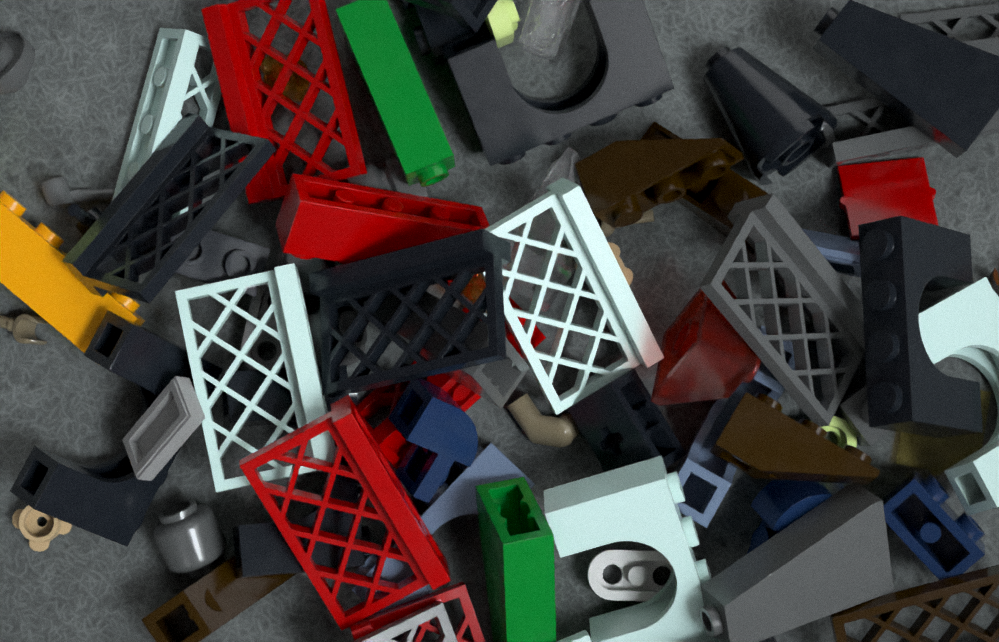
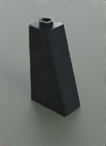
M849 0L840 12L832 6L813 30L821 36L813 47L814 51L956 158L968 150L999 109V56L853 0Z

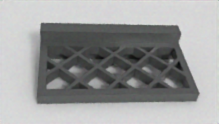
M774 193L737 202L728 215V219L734 226L699 287L810 420L820 427L829 426L865 354L863 305ZM745 240L756 252L757 262H748ZM749 270H758L762 299H753ZM728 271H734L737 299H733L721 284ZM775 276L785 287L786 298H777ZM763 306L767 335H763L756 327L754 307ZM778 306H787L791 334H782ZM804 312L812 320L815 333L806 334ZM816 340L819 369H811L807 341ZM792 341L796 370H792L786 363L783 342ZM832 346L840 356H844L838 368L834 366ZM812 376L821 377L823 392L821 402L814 395Z

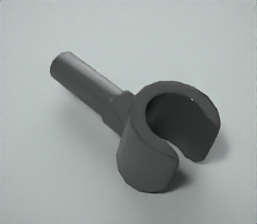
M66 177L54 178L41 184L46 204L54 210L67 208L74 203L84 201L112 200L114 195L113 188L71 191Z

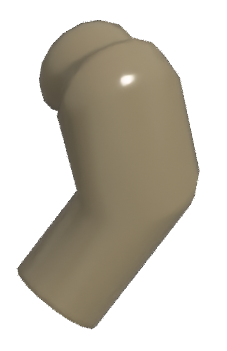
M527 393L507 406L528 439L535 444L561 448L570 445L573 439L579 435L576 422L571 414L564 413L560 417L541 415Z

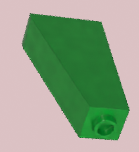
M357 0L335 9L346 45L408 186L419 182L421 187H426L444 180L449 176L448 170L455 167L454 155L388 1Z
M525 477L475 486L493 642H556L554 534Z

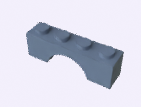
M757 327L763 335H767L766 327ZM783 342L786 363L792 370H796L792 342ZM747 343L685 451L686 455L682 457L675 469L685 496V501L678 503L681 514L685 517L691 515L694 522L705 528L709 525L731 486L737 469L710 453L714 443L745 392L752 396H755L756 393H762L777 401L785 390Z
M492 443L485 449L478 444L476 456L471 467L458 462L456 465L464 472L450 486L444 482L442 486L438 487L429 503L422 501L429 509L421 518L432 535L442 524L455 517L478 514L475 486L519 477H525L530 489L535 484ZM392 538V542L395 544L393 548L399 549L394 539ZM371 554L366 559L365 566L359 567L354 573L372 577L378 556ZM386 557L380 579L399 583L414 575L407 562ZM428 584L376 613L430 594L432 590ZM356 585L352 591L364 601L368 588ZM376 590L375 595L382 591Z

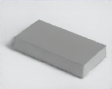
M175 376L122 439L138 480L152 481L205 419L190 378Z

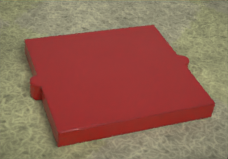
M924 157L838 166L837 173L842 194L839 208L845 210L851 241L859 240L858 225L897 216H904L939 226L933 202L936 190L930 187Z

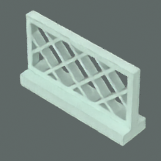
M563 177L545 187L547 190L546 194L485 229L498 237L515 241L511 252V263H508L506 269L502 268V275H504L505 322L530 367L551 411L556 415L638 365L642 364L648 368L664 358L580 185ZM549 209L556 222L550 243L527 237L533 217ZM519 226L517 234L510 232L511 230ZM562 238H564L568 248L560 246ZM525 244L547 250L539 277L517 272ZM558 253L572 256L577 264L571 286L550 281ZM485 272L480 273L485 281ZM514 278L537 284L529 311L513 308L508 300ZM584 280L590 291L582 289ZM547 287L569 293L561 320L539 314ZM579 296L594 299L599 308L593 328L571 323ZM518 317L526 318L524 327H522ZM536 321L558 327L550 354L534 350L530 343ZM605 323L611 333L603 331ZM569 330L590 335L582 362L561 357ZM601 338L616 342L623 356L606 368L592 365ZM539 359L548 361L545 370ZM558 364L578 368L579 372L574 387L558 396L552 385ZM590 372L596 373L589 377Z
M294 263L274 267V270L175 291L195 392L205 415L202 427L217 493L251 485L245 475L225 479L221 459L233 441L251 453L258 451L237 437V434L253 410L277 425L265 446L276 441L283 430L288 433L295 431L287 426L294 413L298 428L328 413L325 396L322 395V381L300 276ZM268 284L272 303L260 321L236 306L247 288ZM236 291L230 301L219 295ZM211 296L226 306L210 332L193 322L189 304L190 300ZM232 311L256 325L241 351H238L216 336ZM273 314L275 315L278 332L267 326ZM195 330L206 336L199 348ZM262 331L279 340L281 344L282 354L271 371L246 356ZM212 341L237 356L220 382L203 371L201 362L202 356ZM242 361H245L267 376L251 401L226 386ZM284 363L288 382L277 376ZM205 379L217 386L210 398L208 397ZM273 380L290 390L293 401L281 421L256 406ZM222 391L247 406L231 432L213 421L211 408ZM215 429L227 437L220 448ZM327 430L308 440L304 456L332 462L336 448L330 432ZM271 460L267 463L276 469L259 472L265 482L289 477L293 465L283 467L276 461ZM300 466L298 475L320 470Z

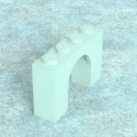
M987 277L973 282V284L952 292L919 311V327L922 341L933 364L946 357H956L971 363L986 377L993 389L997 402V424L988 443L944 471L967 516L999 507V296L992 289Z
M662 455L544 490L545 516L554 534V541L560 558L614 542L633 541L655 548L672 565V572L667 583L648 601L589 618L591 642H720L717 638L710 637L701 623L699 611L704 606L701 585L712 579L706 559L696 561L692 547L700 545L695 524L691 515L683 518L681 516L678 503L685 501L682 485L677 471L667 473Z

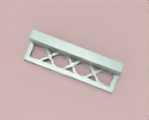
M159 29L112 201L183 119L181 110L185 100L194 95L200 107L199 115L209 127L213 126L222 94L215 64L213 62L210 74L201 80L194 67L198 48L211 52L207 37L186 29ZM188 207L173 214L172 218L187 212Z

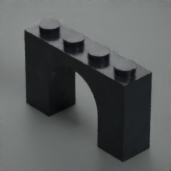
M583 0L596 36V61L590 75L581 86L573 92L555 99L529 97L513 87L496 41L487 27L440 46L480 148L490 166L497 163L501 165L514 163L522 159L526 155V151L542 144L548 146L559 144L567 140L572 135L571 132L587 125H604L615 119L618 112L634 105L636 107L651 105L659 101L663 93L674 89L643 0Z
M904 216L858 225L869 427L935 438L982 433L980 382L943 374L929 358L919 327V303L923 290L932 292L973 284L970 235Z
M109 310L107 311L84 356L108 371L134 382L141 396L142 415L175 376L190 378L194 387L186 348ZM202 357L203 371L217 380L223 369ZM205 379L209 397L215 385ZM34 446L10 492L34 510L128 547L133 535L140 528L144 515L155 494L165 482L168 470L179 450L152 481L136 478L126 448L117 456L104 463L81 465Z
M322 365L318 367L322 381ZM340 365L339 380L349 379L347 365ZM281 368L277 376L288 382L286 368ZM259 370L236 371L226 386L251 401L267 376ZM273 380L256 406L281 421L293 403L291 392ZM222 391L224 428H233L247 406ZM357 393L348 394L356 406ZM347 395L334 398L325 396L328 412L331 411L330 404ZM253 410L243 427L274 425V423ZM294 413L287 425L298 429ZM342 455L340 464L349 466L345 457ZM336 474L330 497L357 504L362 486L357 479ZM318 506L303 518L289 522L312 528ZM326 508L319 530L347 536L354 514ZM360 520L355 539L371 542L369 528L367 525L361 526ZM274 522L238 525L232 528L237 579L305 573ZM299 537L306 548L308 539ZM316 541L311 557L315 564L337 569L343 547ZM351 549L345 569L365 566L364 556H369L370 553Z

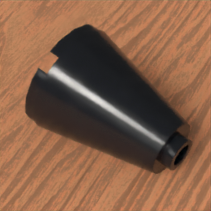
M724 47L716 52L706 63L708 71L704 76V81L753 177L760 185L771 184L772 181L767 175L776 170L784 177L800 166L826 141L821 134L826 125L828 124L833 130L837 126V118L831 111L742 47L730 50L729 47Z

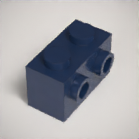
M915 470L882 499L885 522L939 580L961 575L985 555V544L980 540L985 535V532L970 515L967 516L965 511L958 516L945 502L950 498L949 493L931 474L923 479Z

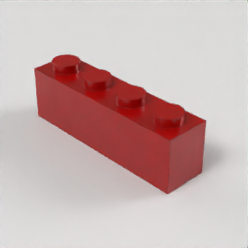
M292 173L275 223L283 253H289L300 259L319 258L338 261L341 264L359 261L482 228L486 229L490 226L484 210L480 206ZM477 274L473 275L469 283L474 284Z

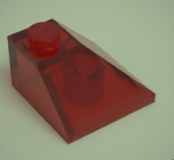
M723 279L721 283L722 286L727 290V292L731 295L733 299H737L734 293L727 285V283L725 282V280ZM699 288L664 332L661 346L664 358L658 361L651 402L661 406L729 398L742 382L749 383L755 377L760 367L761 360L701 288Z

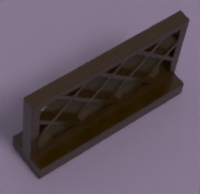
M999 564L882 595L829 615L834 641L877 642L884 631L888 629L902 636L899 642H935L921 634L937 616L951 623L938 642H955L964 630L979 637L977 642H999V613L987 629L971 622L985 603L999 609V598L992 595L999 586ZM966 592L973 596L959 615L942 608L951 595ZM916 605L924 609L910 628L893 621L902 608ZM864 618L874 622L861 641L846 635L845 623Z

